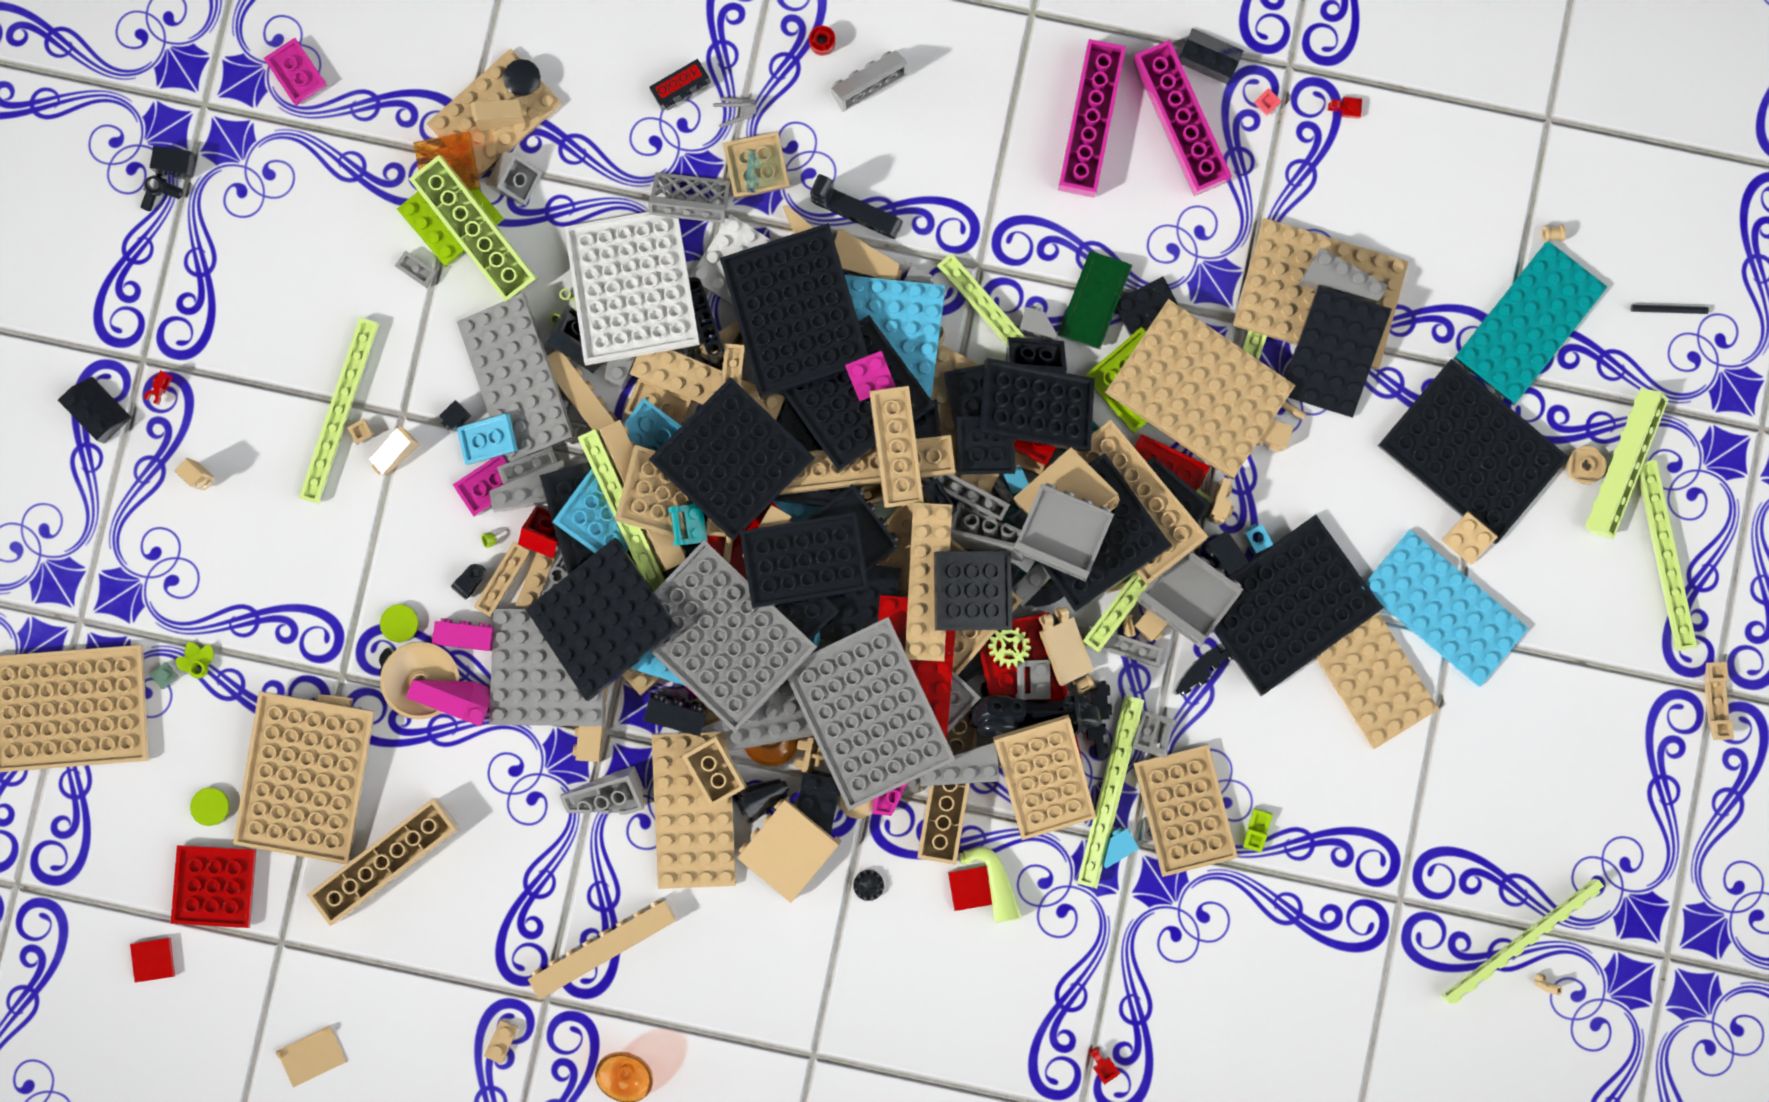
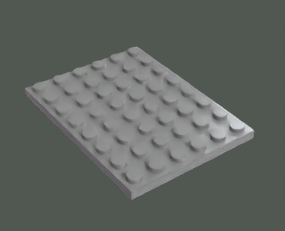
M705 540L654 591L679 630L651 653L734 733L754 715L817 648L774 606L752 609L748 581Z
M889 617L812 653L788 678L789 684L848 811L956 760Z

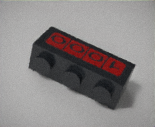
M696 59L649 86V89L663 111L674 108L676 103L681 100L689 99L694 92L705 90L711 82L700 61Z

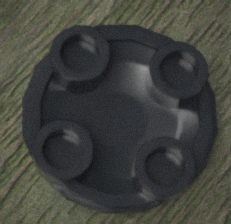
M515 60L507 65L504 71V85L516 97L529 95L541 85L539 69L529 60Z

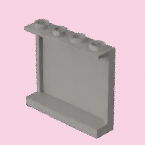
M1041 484L1013 551L1086 582L1114 514L1107 507L1100 506L1098 508L1094 506L1093 502L1088 499L1082 498V500L1074 498L1075 495L1071 492H1060L1052 484Z
M1191 551L1149 584L1146 590L1139 595L1137 602L1198 647H1201L1240 596L1243 589L1236 580H1230L1222 570L1213 568L1209 565L1210 563L1202 556L1198 557L1194 554V551Z

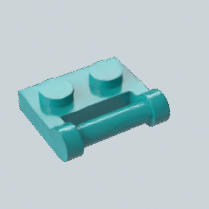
M694 504L668 507L673 525L674 546L702 543L703 540L708 542L704 514ZM678 512H682L686 539H682Z

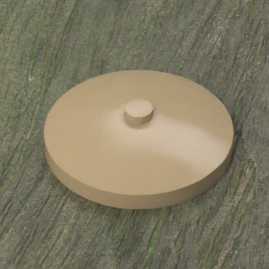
M428 642L408 643L396 649L385 661L380 676L381 691L388 705L398 714L411 719H428L442 712L406 698L412 680L459 681L458 668L453 658L441 647Z

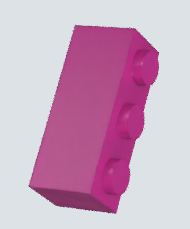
M441 618V621H435L432 644L492 652L494 628H490L491 624L479 623V626H473L470 621L460 620V624L452 623L453 619Z

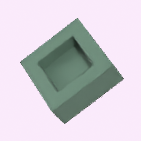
M164 662L150 674L161 689H165L179 677L167 662Z

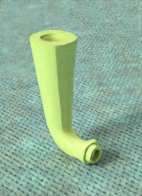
M977 847L960 853L961 865H969L974 860H981L987 866L994 923L1021 919L1022 917L1010 881L996 853L985 847Z

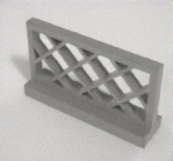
M656 172L651 196H649L648 201L649 215L724 223L731 181ZM659 179L667 180L669 183L661 186ZM686 182L688 185L680 188L677 184ZM704 184L706 188L699 190L696 186ZM718 186L726 187L725 190L721 191L720 193H718L714 189ZM674 187L677 191L670 195L666 190ZM693 189L695 194L689 197L685 192ZM711 191L714 196L708 199L704 194ZM663 193L666 197L660 198L655 196ZM679 195H682L685 199L678 200L674 198H676ZM700 197L704 202H695L693 200ZM719 199L723 204H712V202Z

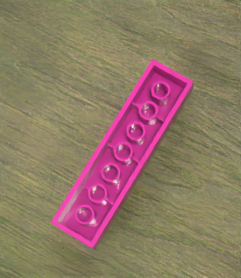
M1092 39L1088 40L1058 191L1095 198L1126 46Z
M1171 40L1135 54L1134 65L1193 196L1195 197L1229 182L1232 175Z

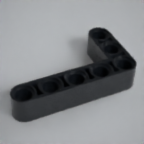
M818 174L810 191L811 202L891 239H896L903 224V220L834 189V181L827 176Z
M690 277L689 283L695 319L708 358L711 363L720 364L724 360V348L702 282L697 277Z

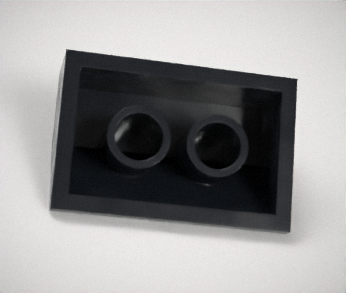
M1192 28L1179 56L1181 65L1229 85L1244 50Z
M567 305L552 327L546 343L591 373H594L604 362L585 366L577 311Z
M1008 337L1005 361L1064 373L1067 372L1064 341Z
M90 377L72 386L58 399L60 404L96 441L103 444L132 418L94 377Z

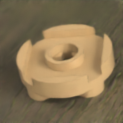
M1583 446L1572 451L1566 461L1568 477L1582 485L1597 482L1606 472L1607 464L1605 457L1598 452V449L1592 446ZM1585 460L1591 465L1590 468H1587V471L1582 467V463Z

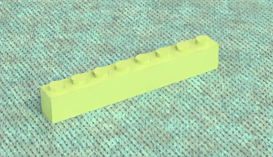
M1640 388L1639 393L1635 397L1634 406L1628 414L1625 429L1621 432V439L1614 450L1611 464L1607 467V474L1600 485V492L1593 503L1591 515L1586 521L1585 529L1593 535L1614 540L1669 400L1662 392Z

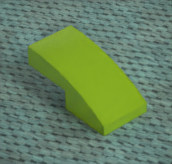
M1253 808L1244 838V848L1262 853L1268 836L1267 831L1273 817L1271 812Z

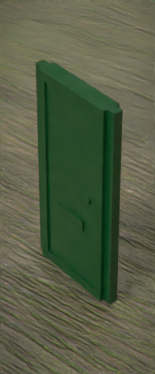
M1089 251L1057 335L1100 350L1131 271L1132 264Z

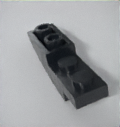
M1214 647L1200 656L1184 672L1173 691L1174 694H1180L1182 697L1191 692L1190 688L1197 684L1200 687L1208 682L1207 678L1211 677L1207 669L1210 668L1213 671L1221 666L1220 662L1226 659L1228 662L1233 660L1229 652L1224 650L1220 653L1218 648Z
M1106 680L1099 682L1090 704L1099 707L1101 724L1097 727L1086 728V740H1094L1096 759H1105V754H1108V744L1104 743L1103 735H1106V724H1102V720L1109 719V715H1112L1111 703L1108 704L1107 696H1110V685L1106 684Z

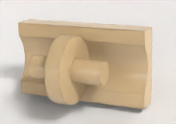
M815 738L798 739L797 749L805 750L804 758L795 757L793 766L801 769L802 772L812 773L813 767H820V761L825 760L820 748L817 747L818 744Z

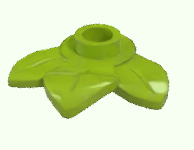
M188 642L185 647V657L176 658V665L181 671L189 672L194 678H203L208 673V665L213 661V648L208 644L201 649L197 644ZM200 665L202 670L198 673L196 668Z

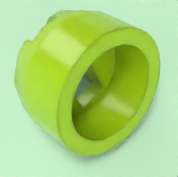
M486 532L481 535L485 548L496 545L497 538H494L496 536L495 533Z

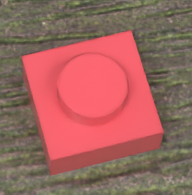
M1268 88L1255 100L1254 104L1268 116L1282 101Z

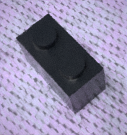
M153 146L149 168L156 175L167 177V174L183 180L186 177L193 178L196 155L187 150Z

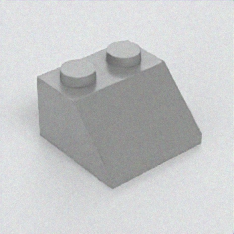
M503 151L486 185L498 193L526 206L543 172L516 154Z

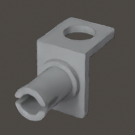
M565 400L564 406L568 414L570 400ZM570 420L575 437L564 442L576 444L578 428H586L588 424Z

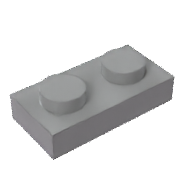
M406 250L395 264L396 268L426 289L438 274Z

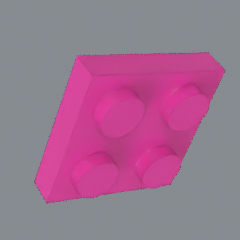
M882 351L845 365L859 401L870 398L869 391L896 387Z

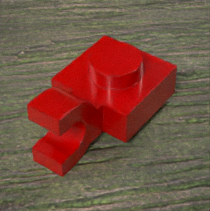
M1343 97L1342 102L1332 99L1331 103H1328V111H1340L1341 117L1360 119L1362 98Z
M160 370L159 374H156L153 379L152 388L154 389L147 391L143 398L149 401L150 397L154 395L155 400L153 403L159 405L161 396L166 392L173 376Z
M1096 1047L1089 1051L1097 1063L1093 1069L1104 1085L1120 1075V1072L1109 1056L1103 1059Z

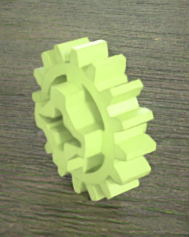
M1018 627L1015 631L1001 630V633L996 631V638L990 637V641L993 644H988V648L993 649L989 652V655H995L993 662L1000 661V667L1007 664V669H1010L1011 664L1017 668V662L1024 664L1023 657L1028 658L1029 654L1026 651L1031 650V646L1026 645L1030 642L1029 638L1024 639L1026 633L1020 634ZM1006 635H1013L1014 637L1007 638ZM998 641L1002 645V648L999 650V652H997L996 649ZM1020 643H1022L1023 646L1021 653L1017 649V646L1020 645ZM1006 644L1009 646L1013 644V650H1006ZM1005 657H1013L1014 659H1004V658H1005Z

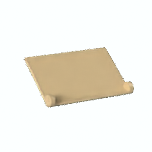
M331 1026L276 1051V1055L281 1059L293 1087L347 1062Z

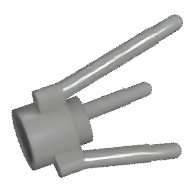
M721 97V101L737 103L713 104L714 107H740L741 113H745L743 116L720 124V128L744 119H751L752 114H756L755 99Z

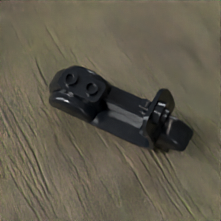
M1073 683L1074 696H1065V700L1024 701L1023 699H1015L1008 695L999 694L986 696L974 705L969 717L970 725L976 728L978 736L994 737L1064 715H1069L1074 735L1080 732L1084 734L1086 733V728L1097 727L1101 724L1099 707L1088 703L1087 696H1084L1083 692H1079L1078 683Z

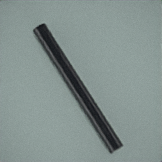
M1631 304L1630 307L1631 312L1708 314L1709 308L1704 306Z

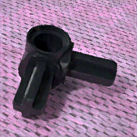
M152 175L146 178L143 190L145 195L140 207L145 211H152L157 196L164 193L180 199L183 189L167 183V179L159 175ZM151 179H156L159 182L158 189L151 187Z

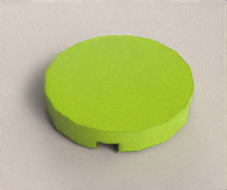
M401 604L392 605L381 615L380 629L383 635L390 641L398 643L407 642L415 636L419 628V618L416 612L409 606Z
M217 788L201 789L191 799V815L201 825H218L226 819L230 811L229 798L225 792Z

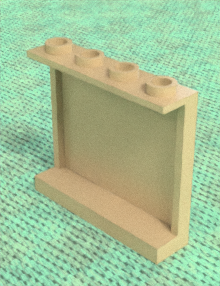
M1072 448L1068 449L1014 497L1016 505L1027 514L1030 512L1040 485H1045L1046 483L1056 486V490L1060 492L1068 491L1075 495L1074 498L1082 500V498L1088 499L1098 508L1104 506L1113 510L1120 501L1118 493Z
M788 796L785 800L781 798L774 806L776 811L773 815L769 813L762 821L765 825L761 830L757 827L751 834L752 841L749 844L745 842L738 850L741 854L737 859L792 903L840 845L842 840L837 836L835 838L830 836L788 801L790 799Z

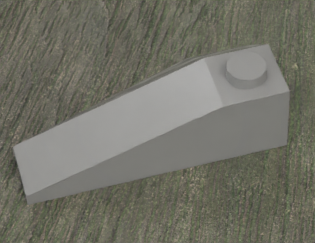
M635 766L616 771L560 795L567 813L589 814L590 812H602V814L619 813V815H627L644 809L642 782Z

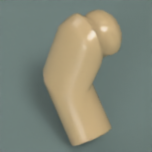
M1535 975V986L1547 993L1562 994V986L1545 982V975Z

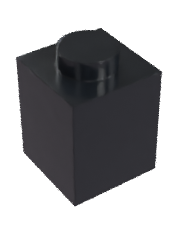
M456 400L439 415L442 419L440 423L448 431L452 429L455 432L458 427H461L472 416Z

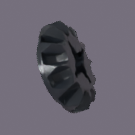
M864 870L855 877L853 889L860 899L873 901L882 894L884 881L876 871ZM870 877H872L871 883L877 888H870L866 894V887L860 883H867Z

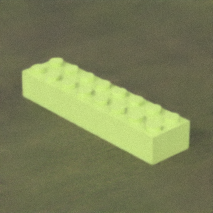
M438 155L409 178L505 302L518 295L538 279L443 156Z

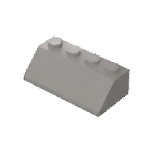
M896 50L893 52L888 51L878 61L875 62L873 60L867 63L864 69L853 71L849 74V78L836 81L832 85L833 87H831V94L842 112L907 75L908 63Z

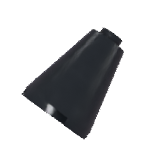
M774 779L747 785L734 798L742 816L746 814L749 818L745 821L750 825L772 809L781 798L787 797L789 788L785 781Z

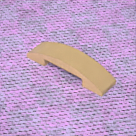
M1727 662L1706 663L1705 700L1713 740L1734 739L1733 722L1729 720L1726 682L1729 681Z

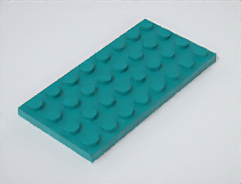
M1550 241L1545 242L1462 346L1454 359L1511 404L1515 405L1604 293L1607 286Z

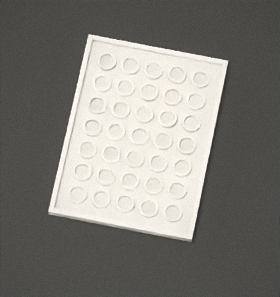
M649 212L564 227L585 366L700 345L679 218L649 215Z

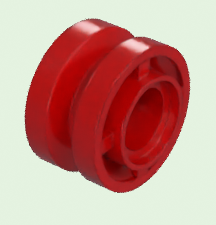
M821 25L815 27L810 32L809 45L815 54L825 56L834 50L836 41L835 34L831 28ZM823 37L827 39V42L820 44L818 39Z

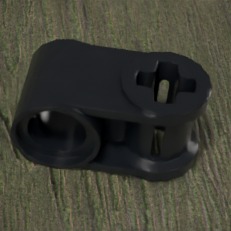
M480 564L469 565L453 582L451 588L463 599H468L485 578V567ZM473 569H479L478 573L480 575L473 576Z

